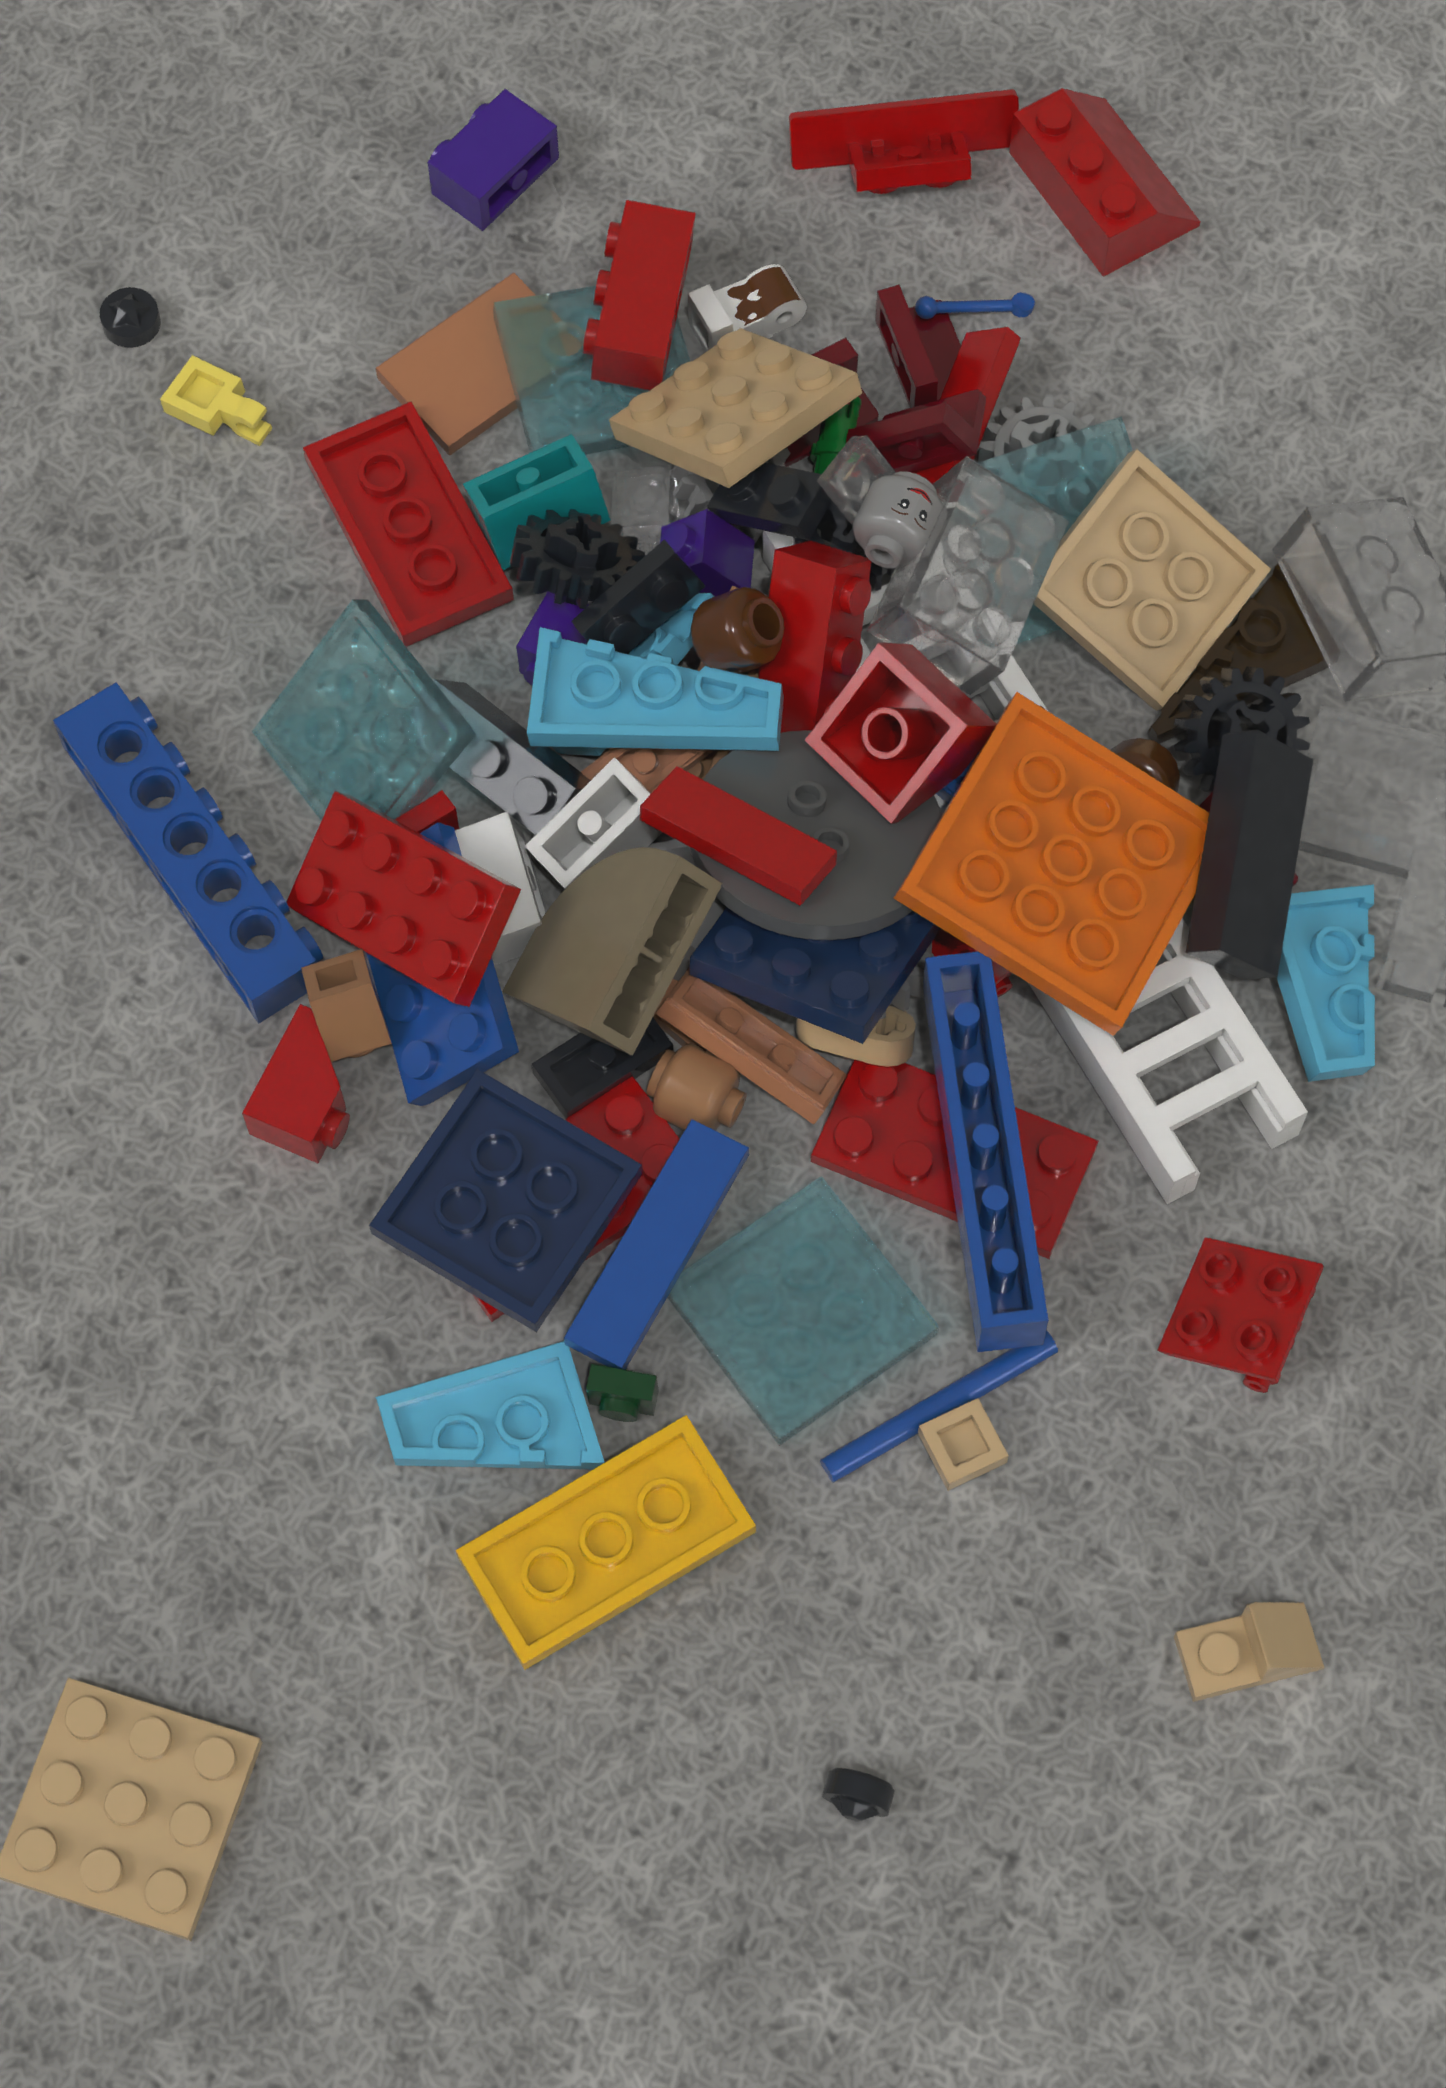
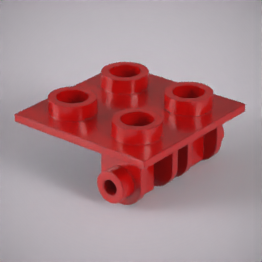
M1205 1237L1157 1351L1172 1357L1245 1374L1243 1384L1256 1392L1266 1393L1270 1384H1278L1283 1366L1290 1350L1293 1348L1297 1332L1300 1331L1310 1300L1315 1294L1317 1283L1324 1268L1323 1264Z

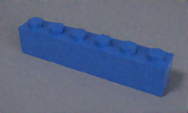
M980 952L926 957L923 994L977 1352L1043 1345L1049 1319L992 960Z

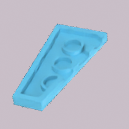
M540 627L527 736L530 746L779 751L784 701L781 683L704 666L700 671L676 666L673 663V658L648 653L647 658L616 652L614 644L589 639L587 644L562 639L561 632Z

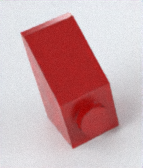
M300 1004L246 1104L242 1115L250 1135L315 1163H319L327 1147L336 1149L341 1143L349 1125L350 1115L345 1112L347 1108L341 1087L311 1008Z

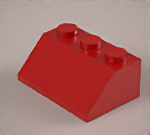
M1061 88L1013 113L1009 153L1103 277L1200 226L1201 221L1105 98Z

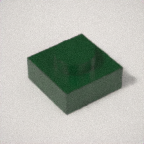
M591 1364L586 1392L589 1404L599 1406L598 1413L601 1416L617 1421L635 1422L637 1421L638 1413L654 1416L659 1389L656 1375Z

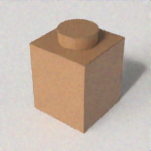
M363 949L301 967L308 999L331 1062L347 1057H361L369 1054L376 1048L392 1044Z

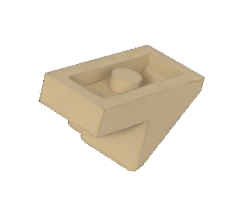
M1254 1602L1246 1605L1241 1616L1177 1631L1174 1635L1193 1702L1324 1669L1304 1603Z

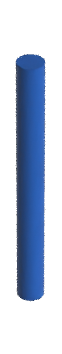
M1046 1330L1043 1345L1010 1349L822 1458L820 1463L832 1483L838 1481L917 1435L919 1425L986 1395L1058 1353L1054 1339Z

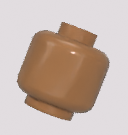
M693 1043L682 1046L676 1052L670 1049L666 1050L657 1063L647 1087V1095L654 1098L653 1110L655 1114L665 1119L669 1124L684 1131L691 1119L715 1131L720 1124L731 1128L739 1117L747 1097V1093L738 1089L740 1073L731 1064L721 1060L707 1049Z

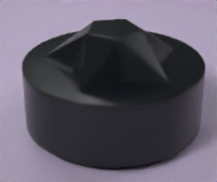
M134 287L118 289L108 295L100 307L99 313L103 331L106 337L118 346L135 348L145 345L157 335L160 329L161 318L157 303L153 296L145 290Z
M834 1768L828 1772L822 1797L834 1804L846 1819L858 1822L873 1816H888L895 1790L890 1783L876 1776L852 1769Z

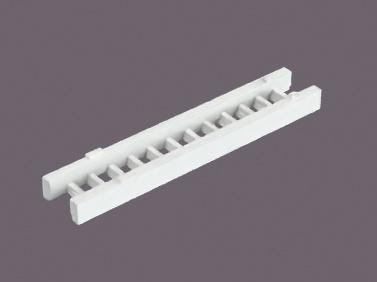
M889 468V475H893L894 472ZM763 530V560L772 573L775 549L793 545V537ZM936 537L923 561L911 566H904L902 579L899 581L894 580L882 586L881 590L871 591L870 601L864 612L863 625L919 599L934 624L895 643L912 644L925 657L949 646L965 671L950 678V680L969 698L980 694L995 717V723H997L1016 692L1047 710ZM862 637L860 642L863 647V655L858 669L871 653ZM935 794L934 796L943 815L948 803ZM1183 918L1131 1012L1171 992L1188 1019L1123 1052L1114 1036L1029 984L1166 1204L1194 1191L1200 1172L1173 1130L1238 1097L1270 1148L1273 1149L1300 1134L1308 1113L1214 966L1185 953L1189 928ZM1204 1044L1221 1072L1157 1105L1140 1077Z

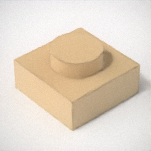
M979 1398L919 1425L918 1435L947 1491L996 1469L1008 1461L1009 1455Z

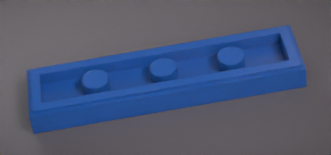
M691 1119L564 1336L566 1346L607 1367L626 1370L749 1156V1147Z

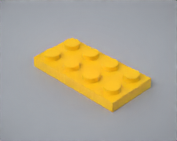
M685 1415L455 1551L457 1558L523 1669L526 1670L756 1533V1525L688 1416Z

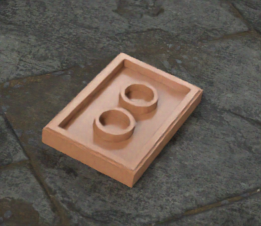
M512 273L376 367V374L379 381L402 405L412 401L428 433L450 456L588 359V355L583 354V344L515 273Z

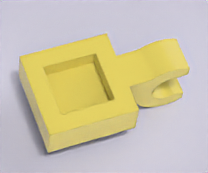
M193 355L160 398L164 413L214 436L222 423H225L237 435L260 446L272 430L271 424L261 420L267 412L266 407L253 399L242 397L245 389L241 378Z

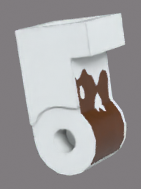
M779 264L763 266L752 272L745 279L713 291L708 284L688 292L689 325L705 352L717 345L722 336L737 331L740 328L769 339L773 337V334L797 324L807 310L803 297L785 268Z

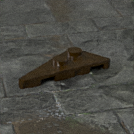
M1289 556L1278 562L1274 567L1271 577L1254 598L1251 597L1240 610L1236 621L1231 627L1223 631L1197 664L1193 675L1178 693H1174L1164 705L1160 716L1148 730L1151 740L1161 744L1187 732V730L1174 725L1175 718H1190L1192 710L1185 704L1183 698L1186 694L1202 697L1204 692L1201 688L1200 679L1204 676L1215 677L1221 682L1222 668H1239L1241 674H1243L1246 667L1263 668L1264 679L1269 675L1281 676L1285 679L1283 687L1285 688L1343 661L1346 653L1344 646ZM1248 692L1235 694L1237 699L1244 700L1246 705L1260 699Z

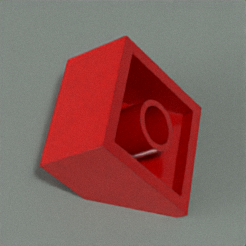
M878 642L806 737L805 741L891 824H895L960 776L981 750L996 723L912 644Z

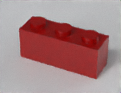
M626 200L621 223L610 222L606 239L605 257L613 258L610 271L599 270L594 305L602 306L599 320L588 319L583 344V354L593 355L592 380L645 390H652L664 381L692 250L696 213Z
M814 541L775 549L769 598L780 609L785 629L780 651L773 661L759 667L758 678L782 684L784 701L781 733L803 730L812 731L860 665L863 655V647L860 640L864 612L871 597L869 576L872 561L866 557Z

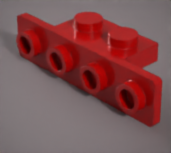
M1010 89L793 112L789 115L792 167L795 170L849 165L856 191H869L876 194L890 193L898 187L926 185L933 188H942L952 185L955 181L972 180L969 152L1010 148L1013 113L1019 110V98L1017 92Z

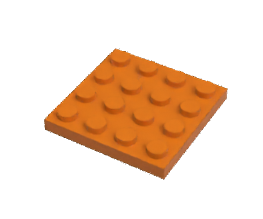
M1016 692L1004 709L996 726L981 748L893 899L1114 1036L1123 1027L1196 894L1209 812Z

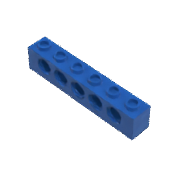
M115 682L55 718L53 722L62 746L258 1024L307 994L301 967L317 963L324 958L319 946L305 927L295 931L284 915L290 912L276 885L271 880L261 884L250 868L254 867L256 862L243 839L237 833L229 838L217 823L223 819V816L209 792L204 787L195 792L185 778L186 775L190 774L189 767L172 742L162 746L152 732L158 728L157 723L142 699L136 697L130 701L118 683ZM123 753H139L135 759L129 762H115ZM156 798H172L170 803L164 807L157 809L147 807ZM190 843L206 844L196 854L183 855L179 853L184 846ZM223 889H236L239 891L229 901L217 902L212 900L213 896ZM259 935H267L273 938L266 947L261 949L245 947L250 939Z

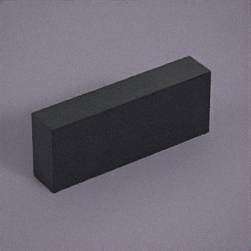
M1259 730L1223 734L1185 952L1241 979L1278 977L1314 760Z

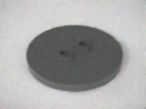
M809 730L781 733L779 751L733 750L720 759L709 770L703 780L837 850L836 866L806 901L799 906L690 847L695 866L723 883L716 897L734 913L751 923L779 934L811 940H837L863 936L879 931L896 923L913 911L893 898L942 816L934 795L898 823L891 824L805 741L811 732Z

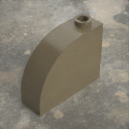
M640 847L613 854L583 872L558 896L541 919L542 924L532 934L502 992L551 1020L633 1055L723 883L684 858L665 850Z

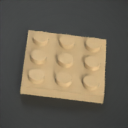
M740 328L737 331L722 336L717 345L695 360L680 365L672 376L649 392H644L634 397L630 401L629 406L611 417L609 422L616 440L730 488L861 395L862 389L857 372Z
M1136 449L1126 455L1020 592L1150 707L1157 711L1161 710L1172 695L1178 692L1197 667V664L1227 628L1271 568Z
M68 1678L0 1853V1880L191 1941L262 1746L261 1739Z

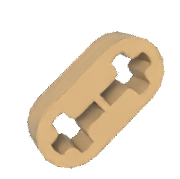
M888 1006L886 1018L878 1021L863 1044L797 1018L796 1034L802 1043L811 1048L873 1065L889 1067L905 1063L912 1056L916 1023L913 1017L906 1011Z

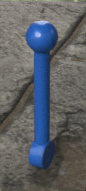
M1022 292L1015 294L1012 300L936 301L932 297L924 296L917 300L915 312L920 318L926 320L933 318L936 313L1011 311L1017 317H1027L1034 309L1035 300L1031 295Z

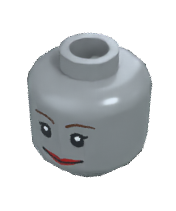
M907 471L885 475L874 480L853 522L855 539L864 549L867 558L878 566L896 568L898 566L914 565L924 560L934 542L945 515L943 504L937 496L935 487L924 477Z

